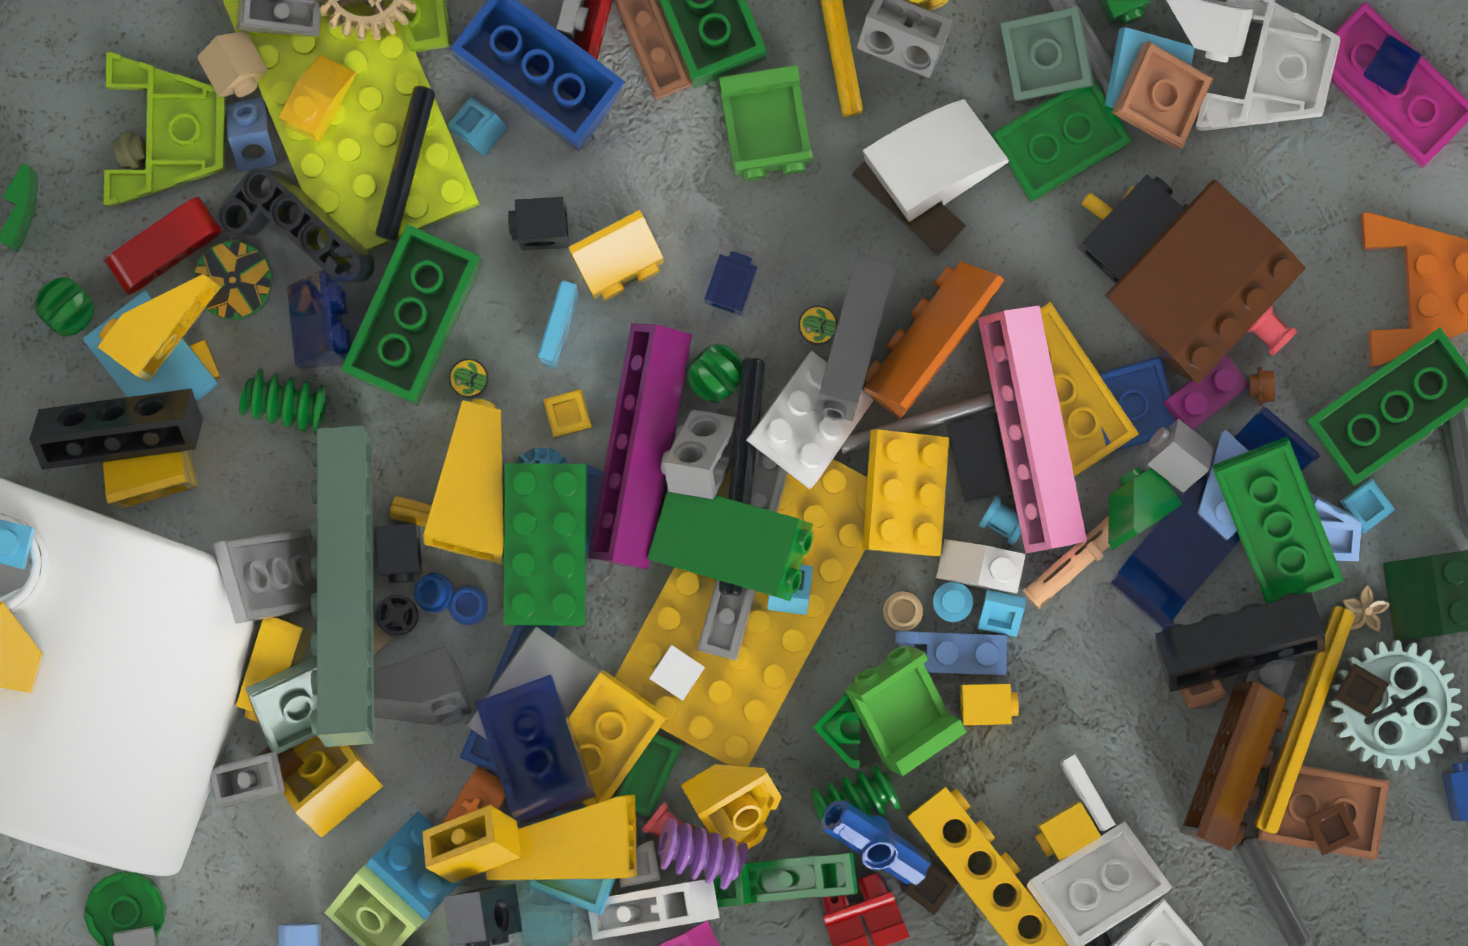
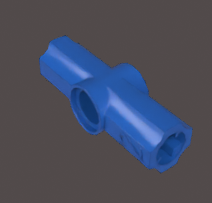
M835 800L826 808L825 815L820 821L822 830L859 853L866 867L873 870L883 869L905 884L914 883L917 885L926 877L928 867L931 865L929 855L891 831L889 822L881 816H868L845 800L841 802Z

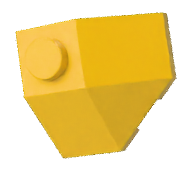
M714 764L681 784L709 834L712 832L720 834L722 841L727 837L736 840L737 846L745 842L748 845V850L762 842L767 831L765 825L767 817L771 810L777 809L782 798L765 768Z

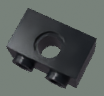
M563 197L515 199V211H508L509 234L512 235V241H518L522 251L569 247L567 207Z
M516 883L479 888L443 897L450 945L465 943L466 946L498 945L508 943V935L523 931Z

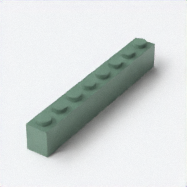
M365 425L317 429V443H312L311 445L313 467H317V480H312L311 482L313 504H317V518L311 519L312 539L314 542H317V555L311 557L312 577L314 580H317V593L311 595L312 615L314 618H317V632L311 633L312 654L317 656V670L311 672L312 693L317 695V709L311 711V729L313 734H317L325 747L374 744L372 438Z

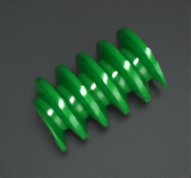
M259 368L254 377L249 378L245 383L239 403V415L244 416L251 408L252 418L259 420L266 412L267 420L272 424H275L282 415L284 427H292L297 420L298 430L306 432L313 423V432L317 435V429L322 427L327 406L325 386L320 385L315 394H310L309 381H305L299 390H295L294 377H289L285 385L280 386L279 374L275 372L270 380L265 382L263 369Z
M877 765L871 766V779H868L862 771L856 772V785H853L847 777L841 778L840 791L831 782L827 783L825 797L816 788L811 789V800L819 821L823 819L826 808L835 800L838 802L845 800L868 816H871V808H875L881 816H885L887 802H890L897 811L901 809L887 770L884 774Z

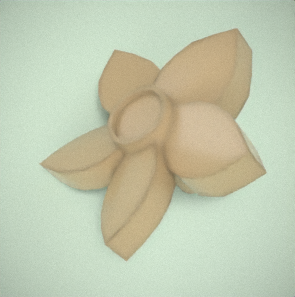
M1368 585L1362 589L1359 597L1360 601L1353 598L1342 600L1346 609H1349L1355 615L1350 630L1360 628L1366 624L1370 629L1380 632L1381 621L1376 614L1384 612L1390 604L1382 600L1373 601V592Z

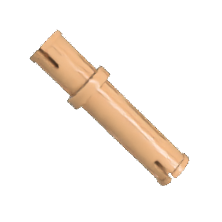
M1109 515L1086 535L1087 542L1074 545L1034 582L1022 590L1039 610L1094 560L1099 562L1104 557L1102 553L1110 547L1108 544Z

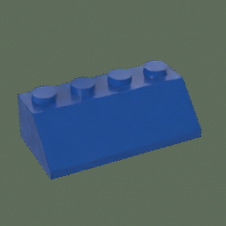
M487 0L450 47L456 60L577 152L581 150L602 123L625 84L623 79L518 0Z

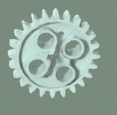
M1395 640L1392 642L1388 652L1386 645L1383 642L1376 643L1375 655L1370 649L1365 647L1361 649L1362 662L1354 657L1347 659L1351 667L1355 663L1389 683L1372 714L1392 704L1390 697L1393 699L1405 698L1423 686L1427 690L1422 696L1400 705V714L1397 712L1386 713L1368 725L1364 723V716L1336 700L1329 702L1330 706L1340 708V714L1330 719L1331 722H1343L1344 728L1336 736L1338 738L1350 736L1351 741L1348 743L1346 750L1353 751L1360 747L1362 749L1359 756L1361 762L1367 761L1373 755L1375 768H1381L1386 759H1388L1389 767L1392 771H1398L1401 760H1403L1407 769H1415V757L1422 763L1428 764L1430 763L1428 750L1436 754H1442L1443 749L1438 741L1440 739L1453 741L1454 738L1446 729L1447 726L1460 725L1459 721L1450 717L1452 711L1462 709L1461 705L1451 703V697L1459 694L1460 689H1448L1447 683L1453 679L1454 674L1441 675L1439 671L1445 661L1438 660L1431 664L1429 662L1432 653L1430 649L1424 650L1418 656L1416 655V643H1409L1405 652H1403L1400 640ZM1400 667L1408 669L1412 676V682L1405 690L1399 688L1394 680V675ZM1339 670L1337 673L1344 680L1349 671ZM1332 685L1331 689L1337 692L1341 685ZM1421 702L1427 704L1431 710V718L1425 725L1419 724L1414 717V709ZM1386 721L1392 723L1396 729V737L1390 744L1384 743L1379 737V728Z

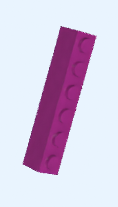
M631 323L587 556L589 559L626 567L649 569L650 560L647 558L661 512V500L666 474H663L661 470V463L664 453L667 450H671L675 435V425L683 393L682 387L685 371L690 356L692 334L657 324Z

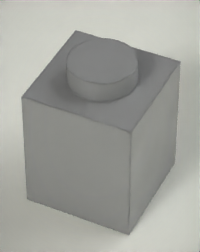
M1177 419L1167 429L1161 427L1149 441L1151 448L1147 465L1182 492L1187 490L1210 470L1214 447L1180 419Z

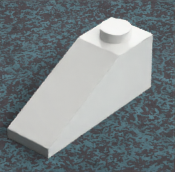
M705 879L609 896L603 915L588 910L593 940L720 918L714 883L706 884Z

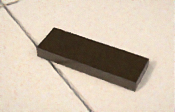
M866 161L852 173V177L938 256L966 226L941 202L909 222Z

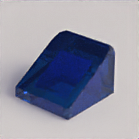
M1388 34L1367 66L1364 76L1391 94L1396 95L1409 79L1422 54Z

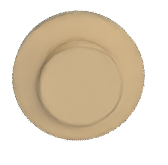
M901 591L892 594L883 606L884 620L892 629L897 631H909L915 628L923 616V607L920 600L909 592Z

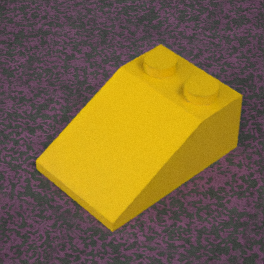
M202 274L123 313L118 320L112 318L101 330L99 338L102 341L97 347L131 373L149 382L221 287Z

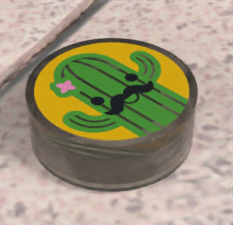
M815 305L807 308L801 314L798 322V331L806 343L812 346H823L833 340L838 321L835 314L829 308Z
M466 358L452 366L449 372V384L458 396L464 399H474L481 396L488 388L489 374L481 362Z

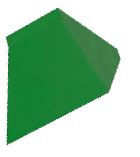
M845 693L811 728L850 768H860V718L847 693Z

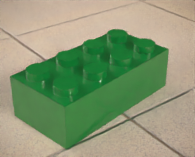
M657 0L693 89L717 80L719 77L727 76L766 60L767 50L746 0Z
M406 224L342 365L341 371L352 378L419 406L481 269L483 261L480 256Z
M1439 327L1309 418L1305 424L1352 488L1468 407V364L1441 327Z
M505 463L503 625L587 626L588 466L586 464Z

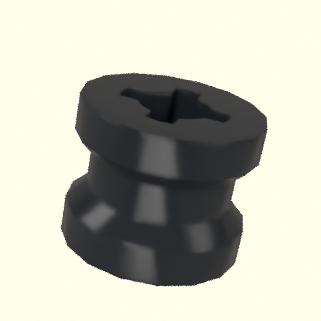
M391 595L384 598L379 604L376 618L379 626L385 632L393 635H405L416 627L419 620V611L411 599L402 595Z

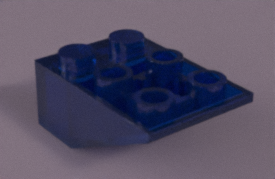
M325 270L317 271L287 286L295 366L299 369L343 365L346 354H348L352 346L351 332L346 330L342 320V315L348 314L346 291H342L341 285H338L337 281L333 280Z

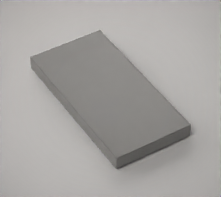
M311 529L230 539L213 544L235 624L311 611V595L317 593V580L313 579L311 573V557L317 555V542H314L312 539Z

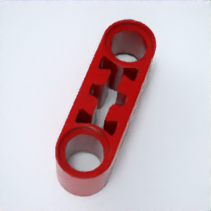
M195 197L183 203L113 251L104 262L125 293L129 295L139 291L211 242L222 232V228L201 198Z

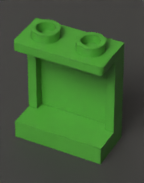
M798 65L719 77L734 176H743L744 181H755L766 178V172L782 169L783 175L806 171V165H812L813 155L810 149Z
M909 645L891 651L886 661L875 668L863 670L856 675L853 683L844 688L885 768L901 776H904L967 733L961 720L948 713L923 664L928 660L926 653Z

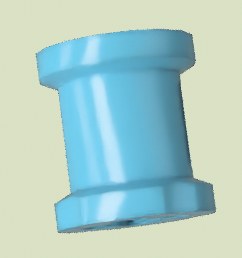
M995 496L978 526L983 529L989 527L1008 538L1007 543L1013 546L1021 534L1017 512L1001 503V498Z

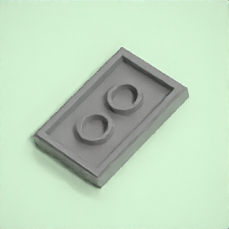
M534 626L465 725L532 771L600 671Z

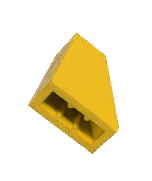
M278 617L262 620L236 706L245 709L243 717L258 722L245 688L301 663L313 630Z

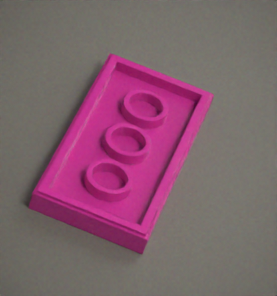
M1364 2L1334 32V34L1340 36L1341 41L1331 82L1417 165L1423 168L1468 122V100L1374 9Z

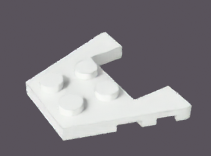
M1226 0V3L1253 9L1250 22L1260 23L1263 26L1245 99L1206 93L1196 122L1197 130L1207 131L1321 117L1341 41L1340 36L1298 13L1291 12L1275 3V0Z

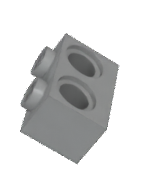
M875 0L866 16L857 49L930 78L943 51L953 21L903 0Z
M698 410L690 412L685 424H681L678 427L671 450H667L662 458L661 470L663 474H666L668 492L714 499L732 464L737 417Z

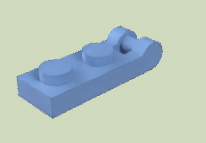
M895 631V643L899 644V647L909 645L915 648V644L926 645L928 660L923 664L928 673L1006 675L1007 635Z

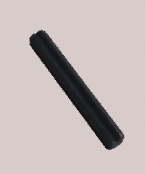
M415 86L413 88L376 228V235L382 239L396 240L399 234L435 98L434 90L424 86Z

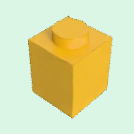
M1011 684L960 685V716L963 725L1012 724V716H1018V692H1011Z
M1080 801L1074 802L1036 825L1040 834L1035 836L1039 847L1046 857L1053 854L1057 861L1063 860L1101 837Z

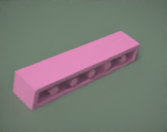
M1032 306L1005 310L979 317L978 322L1025 554L1087 542L1040 307Z

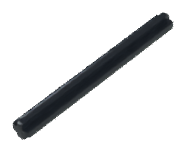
M752 357L744 358L742 361L728 499L751 505L756 447L749 443L747 438L759 423L765 370L764 361ZM723 581L719 582V591L724 595L737 596L742 592V587Z

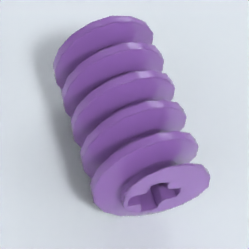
M670 817L661 831L657 851L658 855L661 856V869L665 870L671 861L674 860L676 861V874L681 875L686 866L689 865L691 866V879L695 880L701 871L704 870L706 871V884L710 885L716 876L719 875L721 876L720 888L725 890L730 882L735 880L741 873L747 857L748 845L742 842L737 846L736 840L730 837L722 841L721 835L716 832H712L707 836L706 830L701 827H697L692 831L691 825L686 822H682L677 826L676 819Z

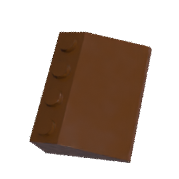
M1212 180L1104 296L1177 375L1199 384L1306 268L1283 241L1216 180Z
M1254 681L1234 684L1180 833L1231 851L1233 844L1239 845L1241 843L1247 823L1242 821L1247 806L1253 808L1260 792L1261 786L1256 784L1261 769L1267 770L1274 754V747L1269 746L1275 731L1281 732L1287 719L1288 710L1283 708L1286 702L1285 698Z

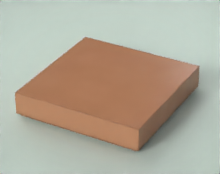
M1150 41L1143 42L1112 113L1176 150L1182 149L1213 78Z

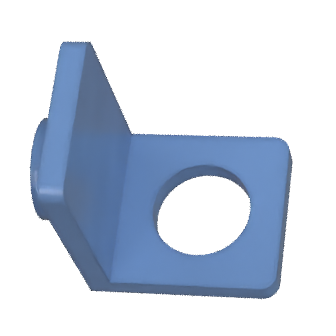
M263 97L228 104L226 106L228 140L238 170L243 172L276 165L277 158L268 132L267 110ZM256 144L262 146L265 149V153L260 158L250 159L242 154V150L248 145Z

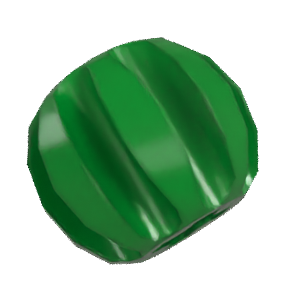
M66 277L54 278L42 285L34 301L36 314L56 334L64 337L76 335L84 330L92 320L95 310L89 295L76 282Z
M718 343L709 345L688 365L686 371L688 385L694 394L705 401L713 403L723 401L740 386L743 360L738 352L729 346Z

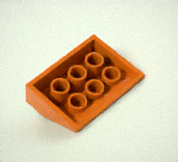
M961 261L954 270L947 266L934 283L939 288L937 293L930 301L923 297L910 314V317L915 321L908 331L904 332L902 329H899L887 344L886 348L891 353L881 364L875 360L867 370L864 380L867 384L863 391L901 420L995 297L1005 279L998 274Z

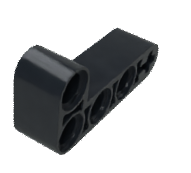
M259 168L250 170L223 202L218 211L219 225L228 234L256 235L271 221L328 275L338 282L362 283L367 281L374 272L375 263L370 252L280 171ZM268 178L271 189L269 194L264 196L261 186L263 181ZM296 203L299 208V216L293 223L290 219L289 211L291 206ZM243 208L246 211L247 218L245 224L241 227L238 224L237 216ZM324 229L328 239L325 247L321 249L317 238L319 232ZM344 257L353 259L351 263H349ZM351 266H352V267L354 268V270H353L352 272H349V270H350V268H351Z

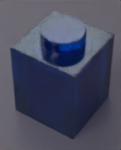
M730 251L729 256L720 254L704 298L705 304L742 316L757 274L758 267L751 265L752 258Z

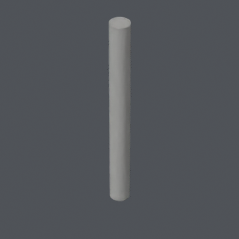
M990 392L850 435L840 449L842 454L870 446L871 430L879 429L913 433L994 408V403Z

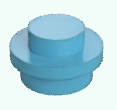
M949 582L940 586L935 592L933 607L941 619L948 622H957L966 618L971 612L973 597L969 589L963 584Z

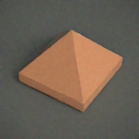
M1219 679L1179 690L1188 709H1206L1226 697V692Z

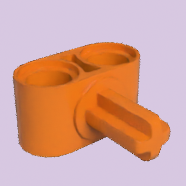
M478 765L443 823L489 805L499 810L511 791L512 785Z

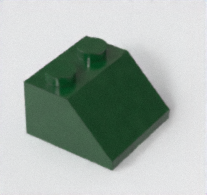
M1468 550L1383 563L1394 641L1468 632Z

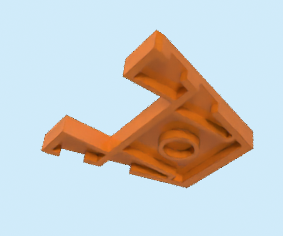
M1370 212L1362 213L1360 215L1362 250L1404 249L1409 329L1371 330L1368 332L1370 368L1378 367L1394 360L1439 327H1441L1449 339L1468 332V239Z

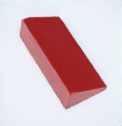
M585 0L583 7L588 8V15L583 31L577 30L574 43L596 60L599 57L613 0Z

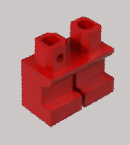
M877 872L857 879L864 898L863 900L849 904L846 895L823 897L826 913L822 915L832 946H870L860 915L864 917L873 946H887L910 938L891 890H886L885 884Z

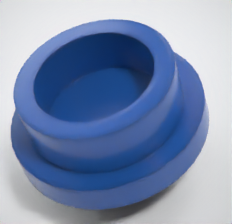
M430 573L419 579L416 583L414 597L424 611L439 613L445 610L451 603L453 587L446 576L439 573Z
M464 585L453 592L448 609L452 618L458 623L473 625L480 622L486 616L488 599L485 593L478 587Z

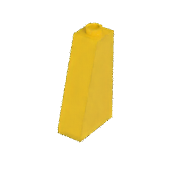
M473 399L472 402L462 400L423 534L424 543L428 546L502 565L504 560L501 410L496 409L495 404L483 399Z
M635 795L618 796L518 829L521 858L486 871V880L615 879L637 876Z

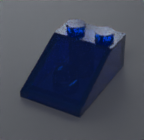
M551 674L475 702L510 812L520 824L596 797L584 757Z

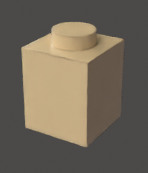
M247 31L216 36L197 57L218 97L236 94L237 97H243L252 93L258 87L257 82L268 71Z

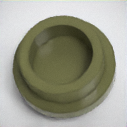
M130 130L122 132L120 138L113 141V150L117 161L124 169L133 168L137 170L144 166V158H146V145L139 135L135 136Z

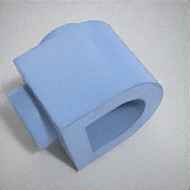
M321 923L278 924V946H321Z

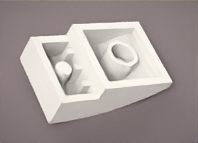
M964 99L938 108L907 123L863 150L866 163L909 222L939 202L945 205L1009 162L1006 155Z

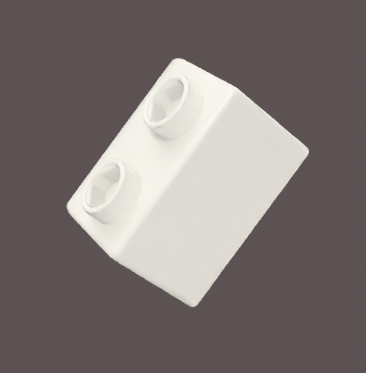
M0 477V520L36 528L26 568L21 569L0 564V602L3 601L36 646L43 652L32 693L0 687V833L55 852L117 869L156 876L174 875L182 867L210 792L212 769L220 765L241 709L236 706L263 619L235 624L216 555Z

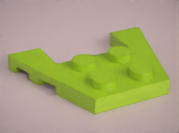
M106 52V88L108 90H147L146 169L104 170L103 205L105 207H115L225 171L227 96L218 97L211 85L179 74L175 75L152 65L137 62L113 52Z

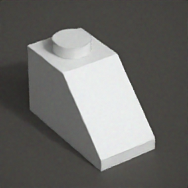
M1166 0L1193 47L1206 51L1205 58L1228 62L1229 57L1242 56L1253 9L1218 0Z
M944 539L936 578L1015 595L1018 593L1026 554L987 545Z

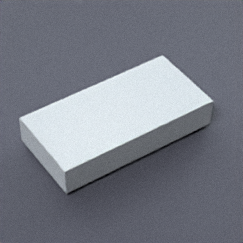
M1070 754L1059 760L1060 767L1097 830L1105 831L1116 825L1077 756Z

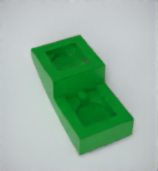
M24 163L21 164L3 195V198L15 205L0 231V242L17 253L30 228L38 190L37 172Z

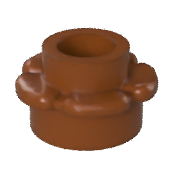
M1258 367L1257 375H1249L1250 399L1257 398L1258 405L1263 406V402L1275 401L1274 370L1262 371V367Z

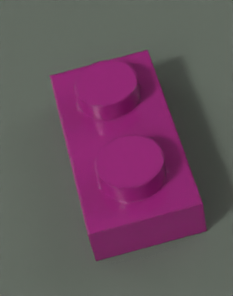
M1226 354L1199 384L1188 381L1162 403L1175 420L1180 419L1194 430L1250 385Z

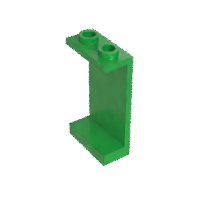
M667 491L647 559L791 601L792 594L797 592L801 583L802 573L800 567L803 557L812 546L813 533L811 530L813 524L715 495L714 499Z

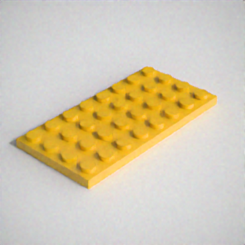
M832 459L811 489L788 473L778 513L813 524L811 530L813 533L812 546L809 552L804 555L801 564L813 566L807 614L801 615L768 610L769 595L756 591L737 661L697 650L716 579L674 567L615 676L618 681L668 715L660 727L662 730L727 765L745 767L750 765L865 551L862 550L867 488L866 476ZM732 464L716 493L717 496L724 498L729 496ZM671 645L705 667L683 701L649 679Z

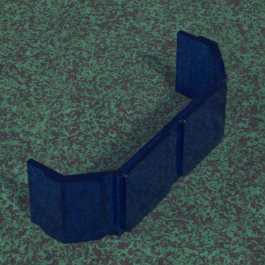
M1262 407L1234 436L1248 451L1288 436L1301 472L1321 456L1310 444L1266 407ZM1209 471L1190 486L1180 498L1182 505L1161 519L1109 582L1115 590L1162 631H1166L1174 625L1175 622L1173 620L1185 603L1241 540L1236 531L1225 541L1197 515Z

